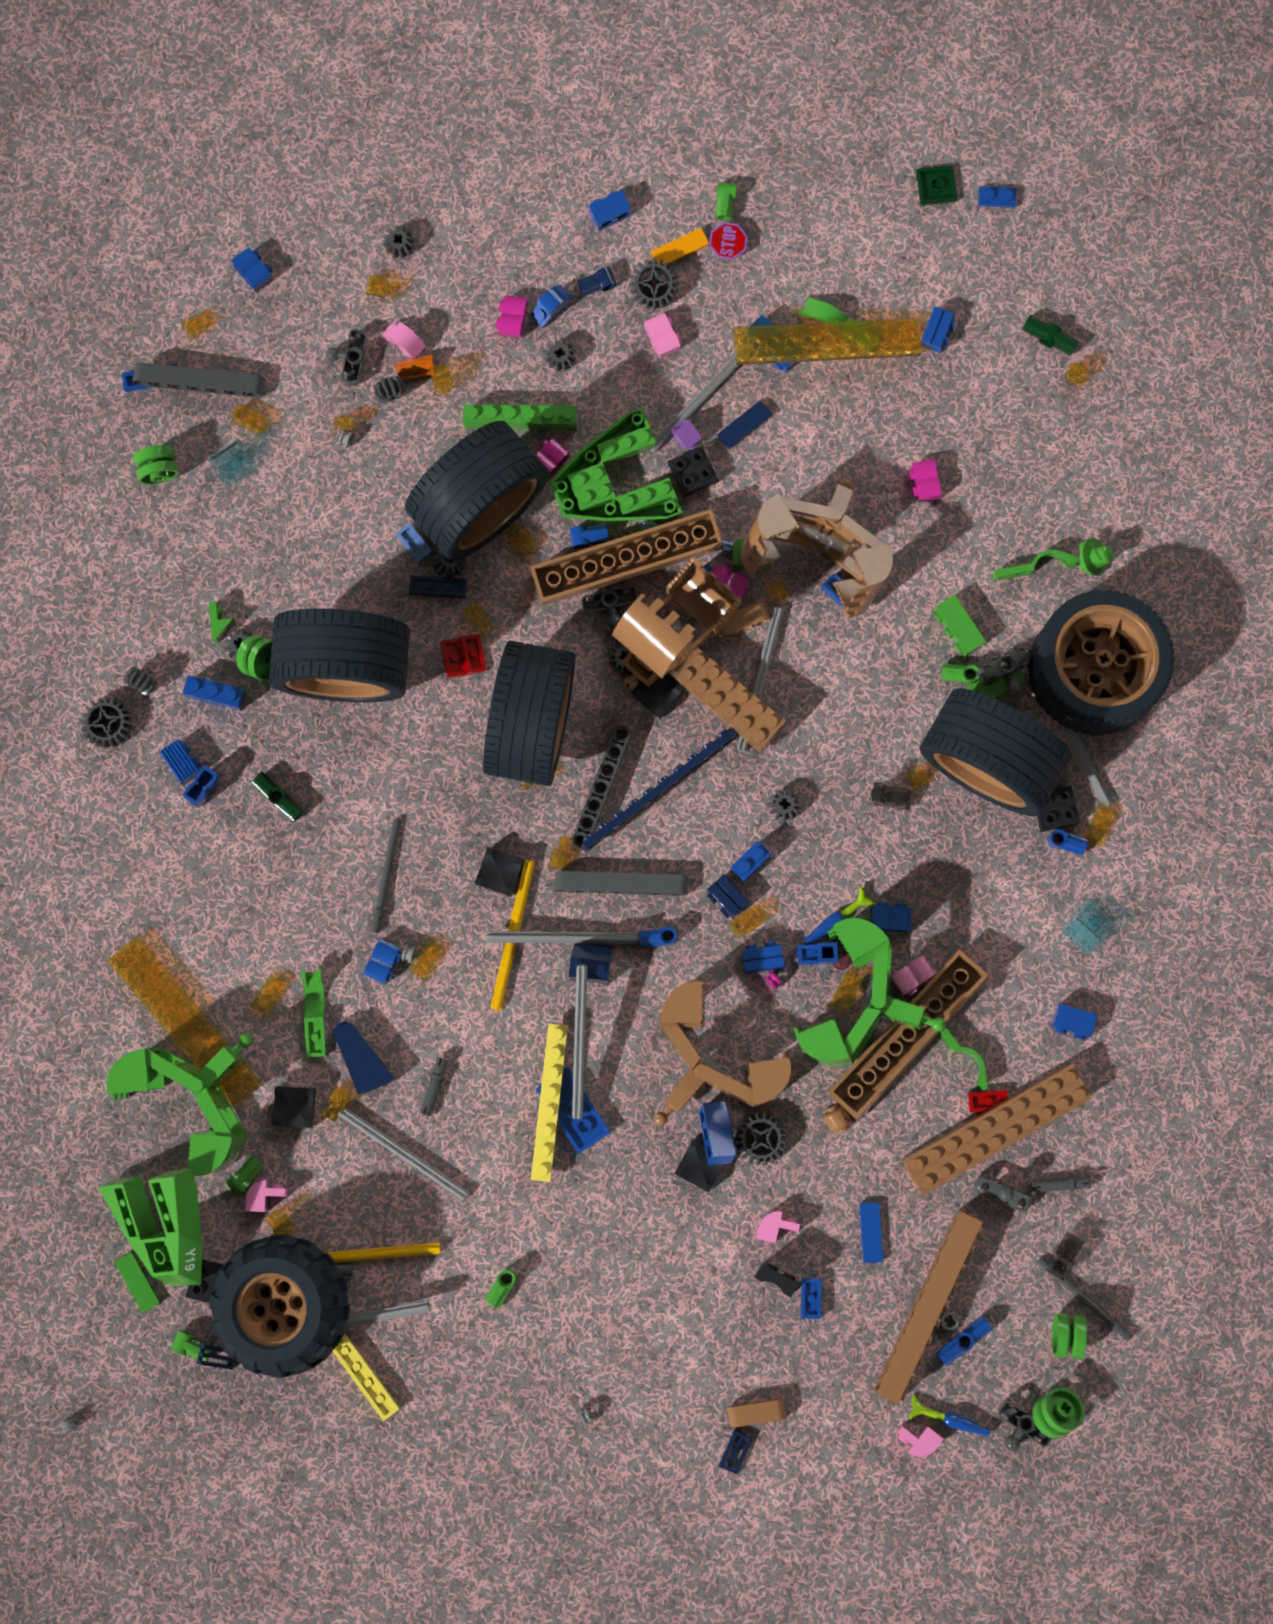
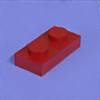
M1007 1090L967 1093L969 1112L987 1111L1008 1099Z

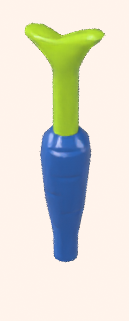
M859 887L857 900L841 912L836 911L830 914L810 935L803 939L806 945H809L813 941L827 935V931L834 928V924L844 920L859 907L876 905V902L865 896L864 889Z
M915 1395L911 1397L913 1410L909 1415V1419L924 1414L943 1421L946 1427L955 1430L981 1434L987 1437L990 1435L991 1429L985 1428L960 1414L951 1411L946 1413L925 1407Z

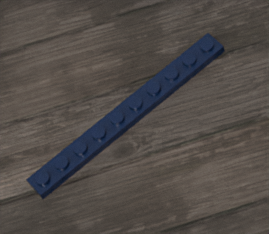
M730 729L728 732L727 730L722 731L717 736L718 739L715 742L709 741L702 747V752L692 754L687 759L689 762L685 765L679 764L672 770L674 772L669 777L665 775L658 781L659 785L655 788L649 787L643 792L644 796L639 800L637 798L632 800L628 804L629 808L624 812L622 809L613 815L614 819L609 823L607 821L602 823L598 827L599 831L594 835L590 833L582 839L584 841L581 846L582 849L587 853L735 739L737 733L733 729Z

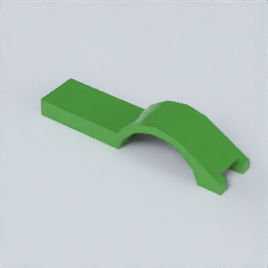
M810 297L806 298L807 303L803 310H799L798 314L827 324L838 336L872 353L881 335L849 319L842 311L826 302Z
M1046 550L1039 553L1030 564L994 570L992 576L994 581L1032 575L1035 564L1049 557L1060 560L1067 568L1077 566L1080 560L1077 556L1059 550Z
M317 969V972L301 970L305 994L304 1026L306 1057L326 1056L325 999L322 970Z
M945 1027L943 1031H940L939 1036L952 1053H967L978 1063L979 1077L975 1085L983 1092L988 1086L985 1064L982 1057L973 1049L960 1047Z

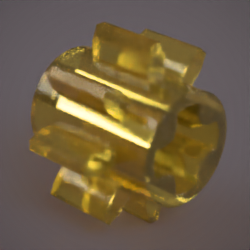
M1078 362L1070 364L1068 370L1065 371L1069 384L1075 383L1076 387L1085 384V378L1089 377L1086 366L1084 364L1079 365Z

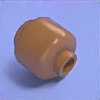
M834 1103L826 1108L827 1112L823 1118L830 1131L839 1134L851 1127L852 1117L841 1105L837 1106Z

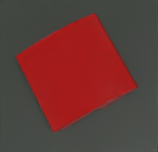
M480 634L466 635L457 639L442 640L440 642L447 679L486 671Z

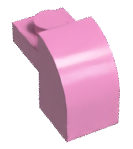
M393 322L382 335L387 341L395 344L404 355L412 359L416 358L426 347L423 341L402 322Z
M269 1180L256 1182L247 1192L245 1211L267 1212L268 1196L288 1197V1189H283L281 1184H271V1188H269Z
M771 1212L760 1221L756 1239L776 1243L779 1228L798 1232L800 1224H797V1219L785 1217L784 1220H781L782 1212Z
M927 1425L917 1438L903 1426H900L896 1431L900 1434L899 1440L906 1445L909 1442L911 1443L907 1451L912 1455L920 1457L932 1454L944 1440Z

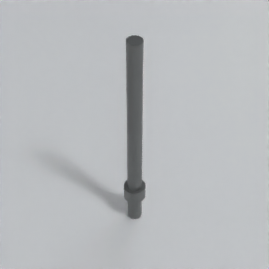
M393 819L376 909H373L372 917H374L372 933H379L381 919L384 918L385 911L383 908L401 823L400 820Z
M1042 1256L1037 1260L1041 1267L1108 1324V1328L1111 1331L1117 1332L1127 1342L1132 1338V1335L1121 1326V1323L1116 1318L1110 1317Z

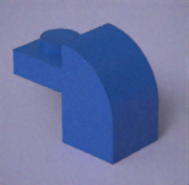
M561 284L556 285L536 302L537 306L530 316L544 328L556 313L566 308L573 296Z
M837 942L797 945L798 965L838 963Z

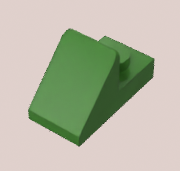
M216 601L208 602L212 640L215 643H219L236 621L233 618L220 619L223 618L222 606L219 607Z

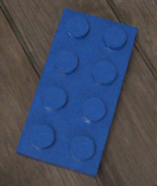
M567 1067L563 1070L557 1122L577 1153L580 1154L611 1132L585 1092L583 1094V1117L581 1119L572 1118L573 1074ZM541 1085L536 1088L539 1095L541 1094Z

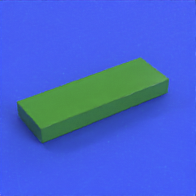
M133 1252L114 1262L142 1313L161 1303Z

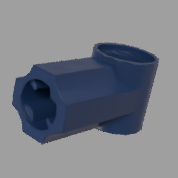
M603 267L597 270L594 275L577 281L583 297L600 290L608 291L617 286L610 267Z

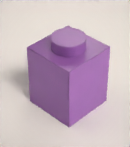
M683 419L669 430L683 449L691 450L699 444L698 441L702 439L693 424L687 419Z

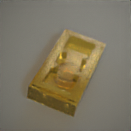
M428 938L408 971L426 981L445 948Z
M847 970L829 1005L846 1014L864 979Z

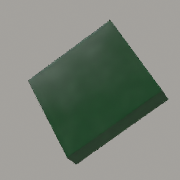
M953 165L916 169L920 206L957 202Z

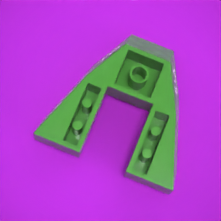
M643 408L622 416L578 451L550 481L563 517L598 521L652 520L682 517L683 512L670 478L616 497L607 475L605 466L656 447V441Z
M191 1168L164 1172L148 1180L164 1231L157 1230L156 1221L153 1217L141 1176L114 1179L98 1187L125 1237L152 1277L175 1287L201 1284L202 1237L197 1185Z

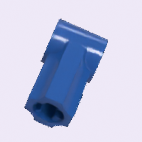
M606 524L593 527L576 526L570 528L572 547L574 549L585 548L589 544L609 541Z
M1061 829L1051 832L1047 837L1050 847L1059 848L1081 856L1084 855L1087 847V839L1066 833ZM1054 834L1060 835L1062 839L1060 844L1055 843L1053 839Z
M671 927L639 932L641 949L665 945L671 946L677 942L678 935ZM668 931L674 934V938L671 941H665L663 938L664 934Z

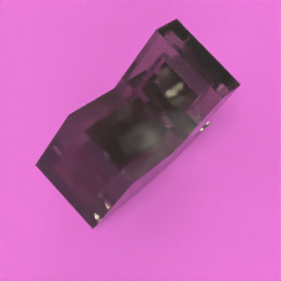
M874 782V787L871 791V801L874 802V805L880 807L910 810L913 792L904 787H890L881 782Z
M1066 1231L1060 1243L1056 1245L1046 1266V1271L1064 1280L1074 1265V1258L1083 1246L1084 1241Z

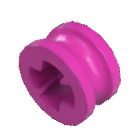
M771 971L768 977L763 978L775 991L778 985H782V982Z

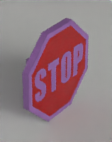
M723 222L711 231L709 247L719 259L734 260L746 251L748 236L738 224Z

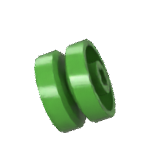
M150 446L138 450L132 456L135 467L139 468L136 473L140 484H159L173 480L179 475L178 465L176 462H173L176 457L172 446Z
M260 635L247 637L237 651L236 662L240 672L260 681L269 682L272 640Z
M1056 1313L1052 1327L1053 1356L1065 1358L1069 1351L1072 1359H1083L1087 1340L1085 1316L1074 1314L1069 1321L1067 1314Z
M1062 1387L1055 1388L1039 1398L1032 1410L1036 1427L1042 1434L1055 1439L1064 1437L1077 1429L1082 1424L1085 1416L1081 1399L1073 1391Z

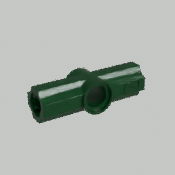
M1029 315L1022 328L1023 331L1038 338L1041 344L1049 348L1055 347L1069 356L1073 354L1079 343V340L1062 332V329L1056 324H1047L1032 315Z
M263 771L251 782L259 792L292 822L296 821L304 812V809ZM282 793L281 800H273L274 794Z

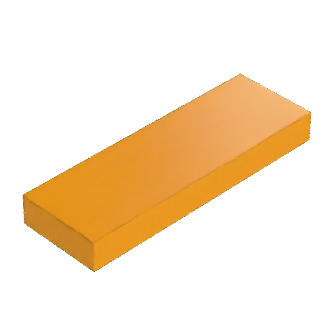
M699 228L652 250L651 254L655 258L656 264L662 259V266H664L667 262L671 264L708 247L709 242L702 228Z

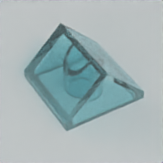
M239 438L207 458L225 488L258 469Z

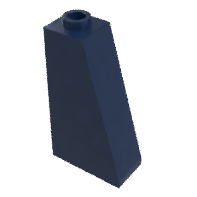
M343 1021L336 1024V1028L332 1030L358 1095L396 1081L389 1069L351 1022Z

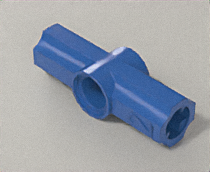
M981 1316L939 1349L936 1354L947 1367L963 1353L970 1350L993 1329L985 1318ZM962 1336L969 1338V1344L965 1347H962L959 1343Z

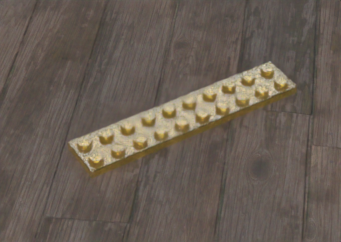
M918 318L733 327L736 365L921 356L922 354Z
M138 936L134 937L107 960L198 1069L201 1070L204 1064H207L223 1047L230 1046ZM242 1060L219 1086L229 1104L233 1107L258 1086L261 1081Z

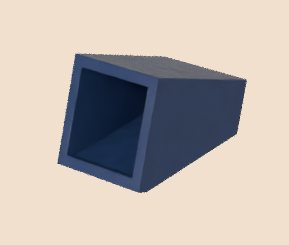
M574 943L570 960L569 979L576 981L577 965H587V982L608 985L613 946Z

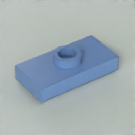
M411 522L395 533L418 564L434 553Z

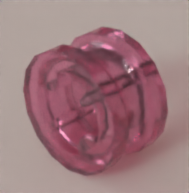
M838 953V957L842 956V959L845 958L847 962L844 963V967L837 966L836 963L833 966L835 969L843 971L850 965V958L845 953Z

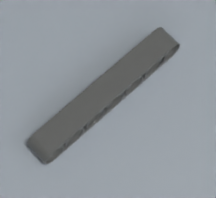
M139 362L135 363L133 383L149 387L260 398L263 393L264 377L255 374Z
M626 726L616 727L609 741L572 837L573 847L577 851L584 850L581 846L576 845V839L579 837L584 838L588 834H594L630 741V730ZM618 732H625L627 737L623 740L616 737ZM612 749H618L620 751V755L618 757H612L610 755V751ZM609 766L614 771L611 775H605L603 769ZM599 784H604L607 789L605 792L599 793L596 787ZM590 803H599V809L591 810L589 808ZM587 819L593 822L592 827L588 829L582 826L583 821Z
M556 871L555 891L688 895V876L677 874Z

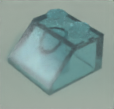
M1086 899L1061 927L1060 931L1089 956L1105 940L1115 927V924Z

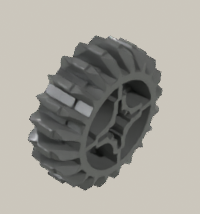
M652 258V264H649V261L646 259V266L639 263L638 266L641 270L639 271L634 268L633 272L636 276L630 275V279L635 281L629 283L630 287H635L630 290V293L636 294L634 296L635 301L641 298L639 301L640 306L647 302V309H649L650 304H653L654 310L657 309L656 304H660V307L664 308V301L667 305H670L668 298L670 297L674 300L676 297L672 292L678 293L679 289L674 287L679 285V281H673L678 278V274H672L675 268L672 267L668 270L670 265L668 262L662 266V259L659 260L658 264H656L655 258ZM651 270L650 278L640 281L642 275ZM657 270L665 273L669 281L660 279L657 276ZM654 275L657 283L659 282V284L656 285L655 293L652 288V285H649L652 284ZM639 287L649 289L652 293V298L645 296ZM669 287L663 296L657 298L660 289Z
M106 697L104 702L101 698H98V704L91 701L93 707L86 706L85 709L88 713H82L86 720H81L80 723L86 726H83L81 731L86 732L84 737L86 739L90 738L89 742L91 744L95 743V746L98 748L103 745V748L107 749L108 744L114 748L115 741L121 745L122 741L120 738L122 737L125 740L128 738L124 733H131L127 726H132L133 723L127 720L131 719L132 715L127 714L129 709L124 707V703H118V700L115 698L110 701V698ZM106 709H114L118 711L120 716H109ZM99 712L98 720L93 721V718ZM106 718L110 721L107 727L103 725ZM120 724L119 729H118L117 732L114 734V733H113L114 727H115L116 725ZM103 729L107 737H99L95 735L93 730Z
M755 1113L756 1119L754 1120L751 1115L747 1116L750 1122L747 1123L745 1120H742L741 1122L745 1127H737L739 1131H742L741 1134H735V1137L741 1138V1141H736L735 1145H742V1148H739L737 1151L742 1152L744 1150L746 1153L742 1158L745 1159L749 1155V1163H752L754 1158L757 1159L756 1165L760 1164V1160H763V1164L767 1165L768 1158L774 1163L773 1155L780 1158L781 1155L778 1153V1150L785 1152V1148L780 1147L781 1144H787L786 1140H782V1137H786L787 1133L781 1134L780 1132L785 1126L783 1125L778 1128L777 1124L780 1123V1120L777 1119L773 1123L774 1115H770L769 1120L766 1119V1113L762 1114V1118H759V1114ZM755 1123H766L770 1126L765 1131L759 1132L752 1125ZM747 1130L754 1137V1142L749 1148H747L745 1143ZM773 1130H775L777 1134V1144L775 1148L772 1146L768 1139L769 1135ZM768 1131L765 1140L769 1147L762 1142L754 1147L757 1143L756 1134L761 1136ZM763 1146L771 1153L761 1156L752 1152L757 1147Z

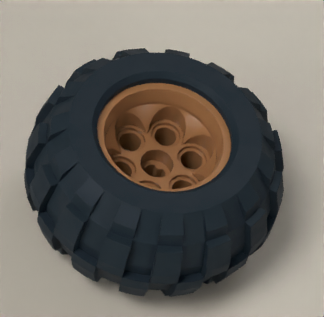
M274 1235L257 1239L233 1253L231 1258L218 1272L214 1291L210 1297V1309H212L213 1315L212 1328L215 1336H219L224 1345L222 1349L232 1360L235 1359L242 1364L244 1369L255 1374L260 1373L273 1378L302 1374L327 1359L342 1340L350 1314V1304L348 1303L347 1295L348 1286L344 1276L338 1270L334 1259L327 1252L325 1253L318 1248L315 1243L288 1235ZM284 1281L290 1285L288 1292L282 1287ZM265 1286L271 1289L270 1296L264 1294L263 1289ZM297 1296L302 1298L303 1305L301 1307L296 1304ZM280 1300L282 1303H286L285 1310H283V1307H279ZM259 1305L265 1308L264 1315L258 1313ZM291 1316L297 1318L296 1326L290 1323ZM272 1320L278 1323L277 1330L271 1327Z

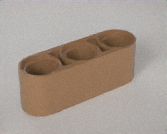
M759 602L736 611L729 622L718 633L719 639L728 638L769 622L770 617L764 602Z
M784 1398L727 1407L730 1427L787 1419Z

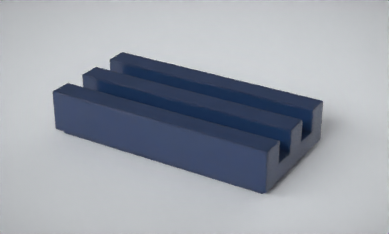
M201 1344L197 1364L233 1370L234 1366L232 1363L235 1362V1359L232 1360L229 1356L204 1353L205 1349L225 1351L222 1349L223 1347ZM203 1357L212 1359L225 1360L227 1361V1364L205 1361L202 1359Z
M734 1429L719 1467L737 1475L753 1437ZM736 1435H738L740 1437L729 1460L728 1465H725L724 1463L735 1440ZM743 1438L747 1439V1441L736 1464L735 1469L731 1468V1466L734 1462V1459L737 1455Z

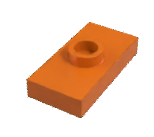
M432 354L395 362L398 376L403 381L436 374Z

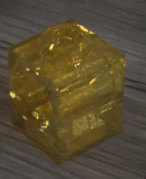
M447 363L429 367L436 393H449L454 388Z
M284 1207L265 1217L274 1235L290 1236L293 1234L292 1229L295 1228V1225Z

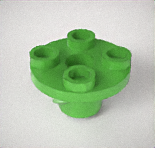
M1090 538L1080 543V569L1086 571L1091 576L1103 574L1107 564L1113 561L1114 553L1112 548L1108 545L1104 546L1096 538Z

